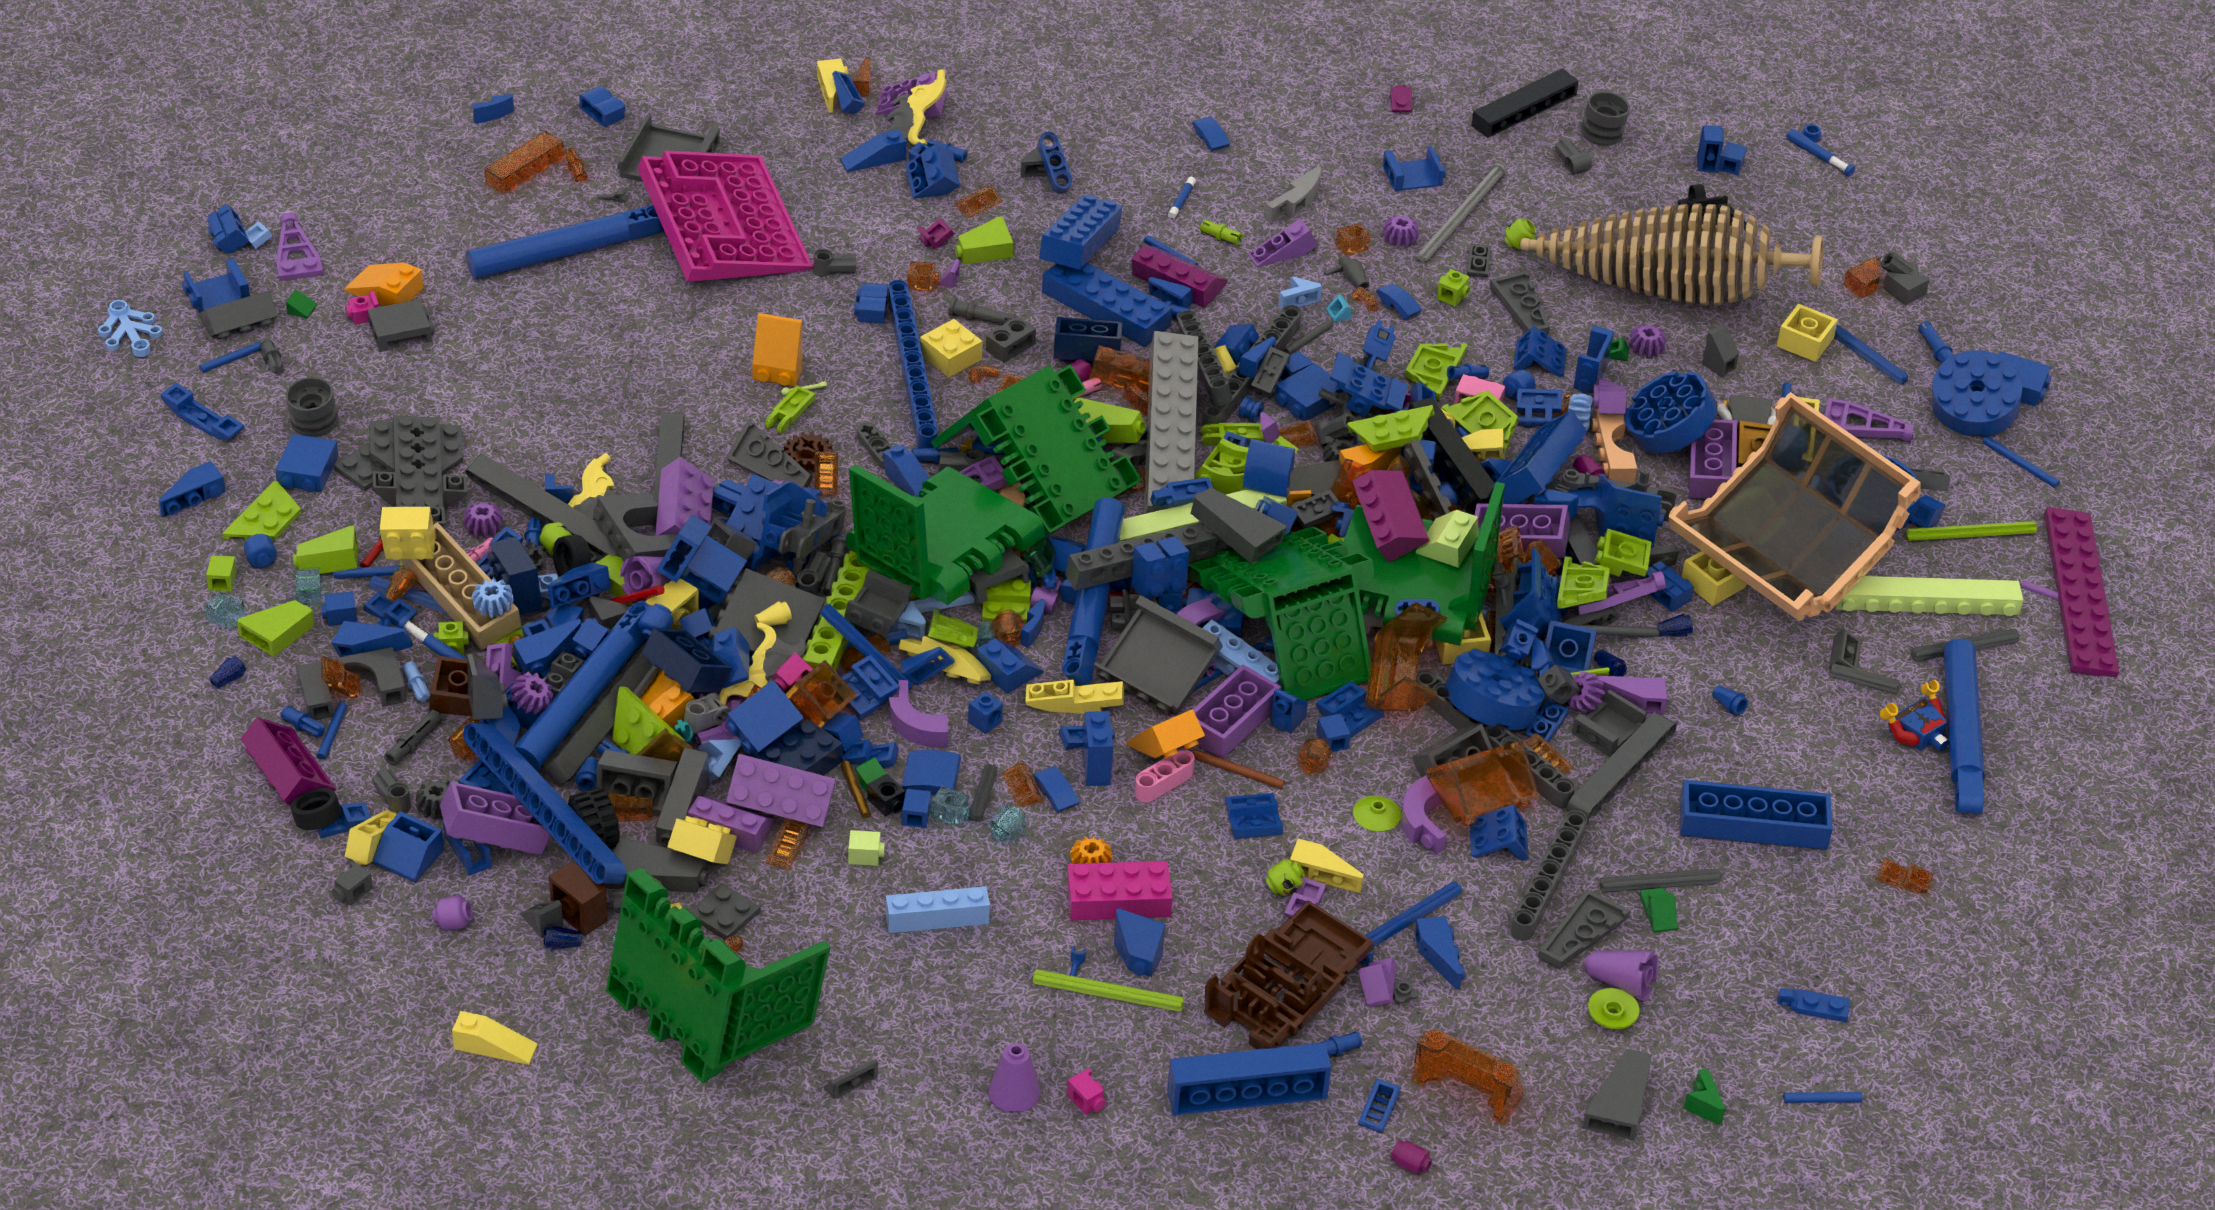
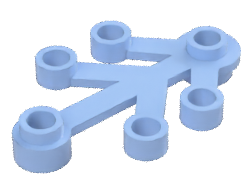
M115 300L110 303L108 308L109 317L98 328L101 337L111 336V338L105 341L106 348L112 351L120 347L119 341L126 333L132 342V353L137 357H145L151 350L149 341L140 339L136 331L149 333V336L152 338L161 337L163 334L161 326L151 325L155 322L153 313L131 310L124 300ZM129 318L139 319L142 323L131 321ZM119 320L121 324L112 335V327Z

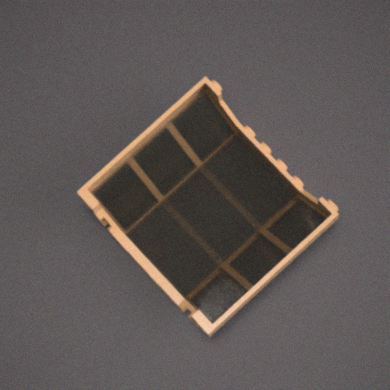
M1790 392L1785 398H1780L1776 403V420L1763 445L1756 452L1754 451L1749 455L1747 462L1742 467L1735 469L1732 477L1718 487L1716 494L1712 498H1707L1701 508L1688 511V505L1683 501L1679 506H1675L1670 511L1668 517L1669 526L1673 531L1796 620L1801 621L1805 615L1809 617L1819 615L1821 610L1830 612L1889 551L1895 541L1892 539V536L1897 528L1902 529L1910 514L1907 512L1908 507L1913 501L1916 502L1921 494V482Z

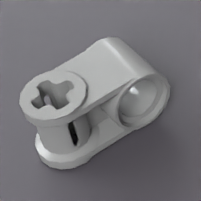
M711 693L705 697L691 700L686 704L683 722L687 721L693 732H700L704 729L721 725V722L731 712V709L720 702V697L716 693Z

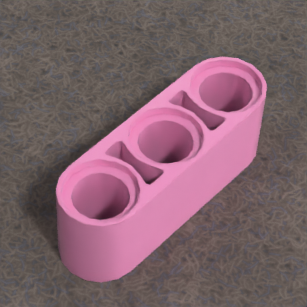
M1185 749L1178 750V754L1167 759L1164 758L1137 774L1134 792L1136 799L1141 802H1151L1189 780L1193 776L1195 758L1193 753Z

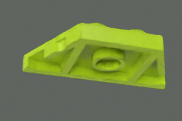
M1447 343L1436 345L1420 344L1406 368L1405 377L1415 384L1421 382L1433 390L1436 400L1440 401L1451 381L1447 377V369L1449 366H1459L1467 351L1468 344L1461 343L1460 347H1448Z
M1487 390L1478 393L1474 397L1461 399L1462 402L1452 406L1448 404L1442 406V409L1455 418V422L1469 434L1479 430L1503 429L1506 454L1519 419L1515 413Z
M1433 405L1406 411L1401 410L1396 413L1377 415L1372 418L1348 422L1347 425L1350 433L1355 432L1362 443L1367 444L1372 451L1377 452L1401 447L1413 440L1419 439L1420 441L1423 436L1422 433L1428 427L1429 417L1434 416Z
M274 480L222 533L223 538L244 537L247 540L255 534H265L275 541L301 514V508L279 482Z
M1565 557L1557 599L1558 609L1607 599L1610 568L1594 565L1586 561L1579 565L1572 563L1571 557Z
M934 607L928 636L953 642L964 648H968V646L974 647L978 628L955 616L950 618L941 615V609Z
M620 686L612 740L622 749H626L630 754L636 755L664 728H667L671 735L675 734L685 741L628 687Z

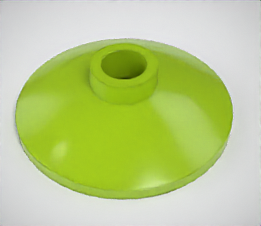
M1372 795L1364 797L1357 801L1353 807L1355 821L1363 828L1371 831H1388L1395 828L1401 821L1402 813L1400 807L1393 800L1384 796Z
M1605 988L1595 992L1590 997L1588 1012L1591 1018L1603 1027L1624 1029L1633 1025L1638 1019L1639 1005L1636 999L1625 991L1616 988Z

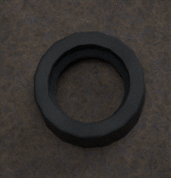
M578 534L562 536L556 540L553 548V562L559 576L573 568L591 563L590 549L582 536Z
M326 788L307 791L296 797L290 806L296 826L302 830H316L326 827L335 822L340 817L342 811L335 791Z

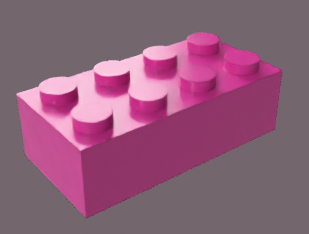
M1168 861L1068 864L1066 883L1070 920L1116 919L1118 908L1146 918L1171 917L1173 898Z

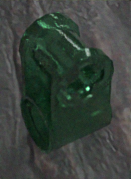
M1045 537L1025 550L1024 559L1027 562L1029 561L1036 577L1044 576L1053 569L1056 555L1054 545L1048 537Z

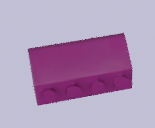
M1143 245L1131 258L1132 275L1147 282L1150 277L1189 287L1193 290V303L1203 308L1228 283V279L1155 246Z
M1371 470L1352 481L1377 549L1388 562L1430 541L1403 471Z
M257 717L240 740L245 745L246 752L257 762L256 766L268 777V783L278 791V796L283 802L291 804L296 797L313 789L326 788L333 791L337 789L293 728Z

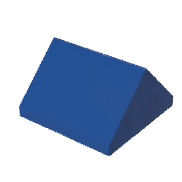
M1550 620L1545 646L1550 651L1555 664L1570 673L1589 670L1597 630Z

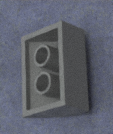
M270 290L205 309L199 314L210 336L217 335L218 339L230 336V331L236 329L239 330V333L251 330V325L260 323V326L273 323L272 319L278 316Z
M1482 724L1465 726L1412 757L1420 776L1423 777L1428 774L1443 788V796L1446 799L1501 768Z
M605 750L597 764L596 788L600 787L607 793L616 810L660 817L678 762Z

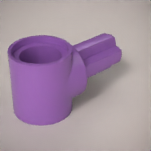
M1056 576L1057 586L1055 589L1051 587L1046 589L1044 585L1040 588H1035L1030 600V607H1033L1040 599L1045 600V612L1053 614L1052 609L1057 607L1059 601L1058 591L1062 584L1059 577Z

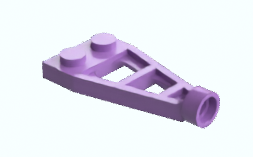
M294 213L283 214L280 218L282 228L276 259L279 281L323 275L320 256L300 227L297 216ZM300 239L301 243L287 245V240ZM303 251L307 258L287 260L289 253Z
M1828 398L1824 416L1853 436L1899 438L1903 441L1911 442L1913 424L1905 423V421L1849 401ZM1854 414L1866 420V424L1864 426H1850L1846 423L1847 416ZM1874 420L1888 425V428H1872L1870 426L1871 421Z
M994 455L960 471V473L969 478L979 476L982 481L980 484L991 490H999L1008 485L1001 474V471L1004 469Z
M1662 571L1651 573L1649 578L1609 584L1607 595H1614L1604 600L1573 607L1579 615L1666 589L1664 575Z

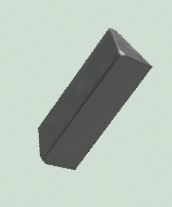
M1909 468L1916 475L1918 481L1921 482V489L1948 492L1950 477L1946 472Z
M1846 629L1837 633L1833 639L1829 668H1831L1833 663L1857 669L1862 641Z
M875 1059L832 1080L824 1086L825 1090L833 1099H837L877 1079L878 1061Z

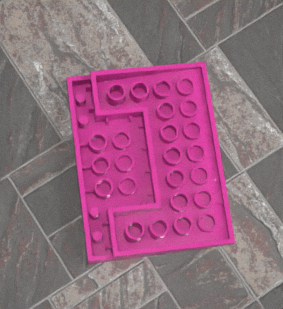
M664 151L662 157L642 156L638 172L687 282L790 273L813 268L761 155Z

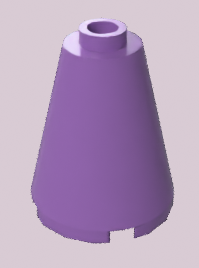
M633 556L627 558L622 564L620 577L624 576L625 584H622L626 595L658 585L664 586L667 582H670L671 579L656 571L664 557ZM644 599V600H641V601H637L636 603H638V602H646L647 599Z
M1604 950L1593 951L1591 955H1587L1584 967L1589 976L1613 988L1623 990L1635 999L1646 1001L1653 989H1648L1651 980L1656 981L1659 965L1658 955H1654L1655 951Z
M1018 1043L1005 1047L988 1087L990 1101L997 1108L1005 1112H1025L1035 1106L1041 1094L1029 1050L1026 1046Z

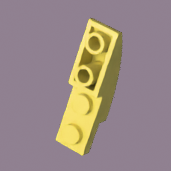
M928 635L923 636L922 641L912 638L900 639L899 649L907 651V655L912 657L939 646L955 660L953 664L942 670L946 672V676L952 678L963 676L967 678V682L981 684V681L991 680V674L985 666L971 653L953 642L932 638Z
M1074 680L1027 684L1025 702L1028 706L1048 712L1085 714L1088 711H1102V707L1124 705L1123 681L1075 686Z

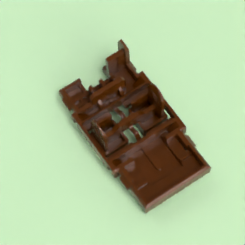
M1308 900L1291 918L1287 919L1278 928V931L1272 928L1265 936L1261 934L1254 936L1247 946L1246 955L1221 979V985H1219V979L1215 974L1209 979L1205 985L1204 1013L1215 1019L1216 1023L1223 1028L1228 1026L1232 1020L1246 1026L1251 1030L1249 1045L1255 1049L1279 1047L1290 1034L1295 1036L1298 1033V1028L1302 1029L1340 990V985L1344 986L1346 984V974H1349L1373 950L1374 941ZM1264 954L1268 955L1269 957H1271L1278 963L1282 964L1286 968L1289 969L1290 967H1293L1295 970H1291L1288 974H1286L1285 969L1283 967H1281L1274 961L1264 956ZM1301 972L1304 974L1302 978L1308 981V983L1303 980L1297 983L1293 976ZM1285 988L1286 990L1281 1002L1275 996L1278 991Z

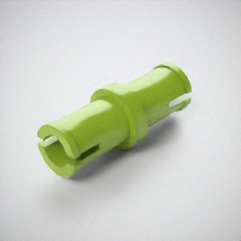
M1207 219L1202 221L1206 225L1201 223V232L1215 236L1219 241L1223 239L1237 246L1240 245V242L1237 240L1242 241V232H1237L1228 228L1225 224L1219 225Z

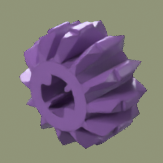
M1395 214L1394 217H1388L1383 226L1385 241H1389L1390 245L1396 243L1398 248L1401 244L1406 248L1409 244L1414 245L1419 236L1417 221L1412 220L1411 216L1405 217L1404 214L1403 216Z
M1647 323L1644 326L1637 325V328H1633L1630 333L1629 348L1633 349V353L1639 352L1640 357L1644 354L1648 358L1651 355L1658 357L1659 353H1663L1665 349L1666 334L1662 332V328H1656L1655 325L1649 326Z
M480 501L477 505L471 503L470 508L465 509L463 525L468 531V535L474 534L478 538L481 534L486 539L488 534L495 536L496 531H501L503 514H501L498 505H491L490 501L486 504Z
M1581 671L1579 675L1573 674V678L1580 691L1571 697L1567 703L1570 704L1572 709L1583 713L1596 710V704L1603 703L1600 698L1606 694L1601 690L1605 684L1593 673Z
M529 672L517 677L510 691L513 695L511 701L518 703L517 709L522 707L526 714L531 711L536 715L547 708L553 693L551 692L552 685L545 683L546 678L541 679L538 673L531 675Z

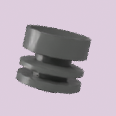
M1611 92L1593 93L1588 99L1581 126L1582 135L1587 140L1600 145L1618 143L1622 139L1630 110L1628 101L1622 96Z
M306 377L293 382L288 387L285 396L291 426L295 432L304 436L318 437L330 433L337 426L339 419L333 387L328 381L318 377Z

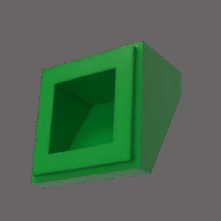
M294 290L286 302L287 314L308 319L317 303L300 291Z
M1625 339L1613 340L1609 359L1628 361L1629 346Z
M875 757L854 768L861 788L867 791V784L886 774Z

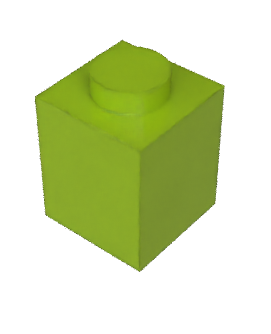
M211 555L206 573L209 591L232 592L237 574L234 556Z

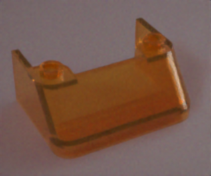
M1415 602L1378 631L1373 645L1366 706L1374 710L1414 712L1421 709L1424 704L1437 696V691L1416 680L1419 657L1424 651H1428L1433 644V631L1445 623L1447 617Z

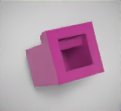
M369 291V295L348 299L345 311L347 318H352L354 325L369 322L368 309L379 307L374 291Z
M795 652L771 677L780 689L785 691L790 685L795 688L803 680V676H806L813 668Z
M1089 1068L1068 1079L1067 1096L1085 1115L1092 1111L1098 1112L1106 1105V1100L1103 1098L1104 1089L1098 1081H1094L1091 1078L1092 1071Z

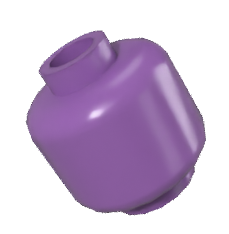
M457 895L441 898L437 902L436 908L433 909L432 915L434 922L438 923L443 930H456L465 928L468 925V922L472 920L473 912L471 903L468 900L466 901L464 897Z

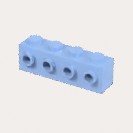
M1212 619L1203 627L1204 630L1218 636L1223 645L1213 661L1218 669L1230 676L1243 664L1281 686L1277 664L1263 655L1262 652L1257 651L1243 639L1238 638Z
M987 887L887 895L885 915L888 933L989 924L990 902Z

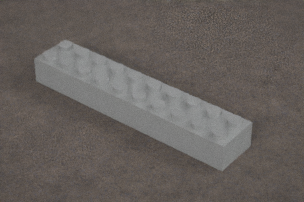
M1154 331L1149 362L1144 514L1176 507H1169L1166 504L1164 506H1153L1150 500L1152 491L1160 490L1161 487L1166 486V483L1194 479L1198 336Z

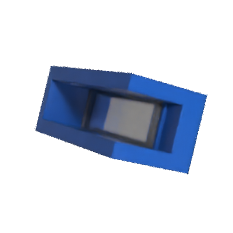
M442 820L444 837L465 867L468 876L492 868L490 849L486 843L480 844L474 840L457 839L447 835L444 820Z

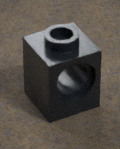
M888 774L867 784V800L885 817L902 810L905 790Z

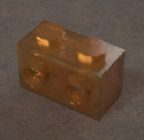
M1345 459L1331 488L1339 502L1349 503L1350 508L1354 510L1357 504L1361 505L1352 481L1371 471L1370 468L1354 460Z

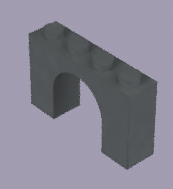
M649 492L598 497L596 507L593 510L594 519L599 523L604 534L608 536L623 562L633 556L664 557L678 535L676 533L648 536L634 532L629 528L654 525L658 505Z
M393 647L297 666L298 682L306 710L314 720L333 717L334 711L330 690L335 684L348 678H362L372 682L378 690L382 707L406 702L405 685Z

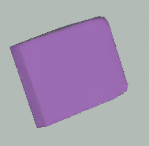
M956 259L946 269L939 285L955 287L960 276L959 259Z
M1262 412L1260 413L1265 442L1273 443L1280 436L1277 424L1271 417Z

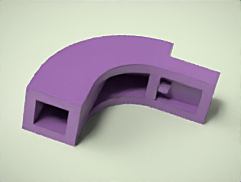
M898 680L899 690L893 697H889V718L894 729L902 737L913 743L927 747H948V715L925 714L914 709L908 698V680Z
M1427 774L1415 781L1406 791L1403 800L1401 824L1405 835L1412 843L1421 840L1425 848L1431 849L1435 854H1438L1444 850L1446 834L1428 819L1426 813L1441 804L1443 788Z

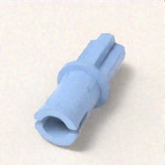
M408 662L402 667V672L408 681L407 686L409 689H412L417 700L425 703L426 700L430 699L426 679L420 674L416 663Z

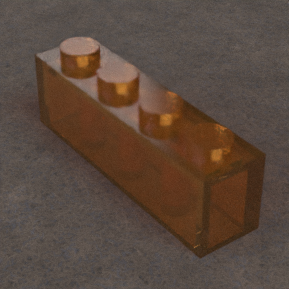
M545 130L485 167V183L502 194L509 190H514L517 185L525 180H530L533 175L546 170L554 162L560 161L564 157L563 141Z
M1099 345L1094 358L1090 379H1099L1107 384L1148 395L1150 360Z

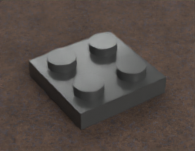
M369 443L334 464L335 471L364 491L373 486V471L387 472V467L380 462L375 463L370 459Z
M721 883L690 911L701 920L702 926L728 941L759 914L761 908L756 903Z

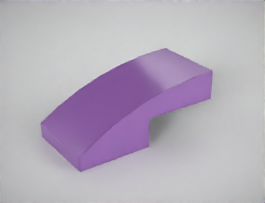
M1303 877V885L1297 889L1296 893L1293 892L1284 915L1292 917L1308 900L1318 906L1326 891V884Z

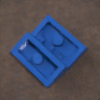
M1252 439L1247 453L1243 488L1287 497L1290 490V475L1294 470L1295 449Z
M872 655L852 665L850 673L832 682V690L859 720L867 717L882 706L900 687Z
M1351 681L1316 703V707L1324 717L1336 714L1342 715L1351 733L1350 738L1384 717V709L1367 699V691Z
M940 750L909 751L902 788L905 792L906 789L931 791V795L954 793L961 761L960 754Z
M1273 793L1225 797V805L1234 839L1283 834V825L1278 815V804Z

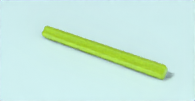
M2034 521L1915 528L1905 530V539L1917 541L2031 534L2037 532V524Z
M1036 969L1033 975L1034 984L1177 1012H1181L1184 1005L1183 997L1040 969Z

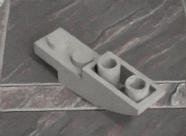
M1318 166L1293 180L1289 184L1288 192L1266 204L1265 220L1272 223L1284 215L1293 218L1302 212L1312 202L1319 189L1321 167Z

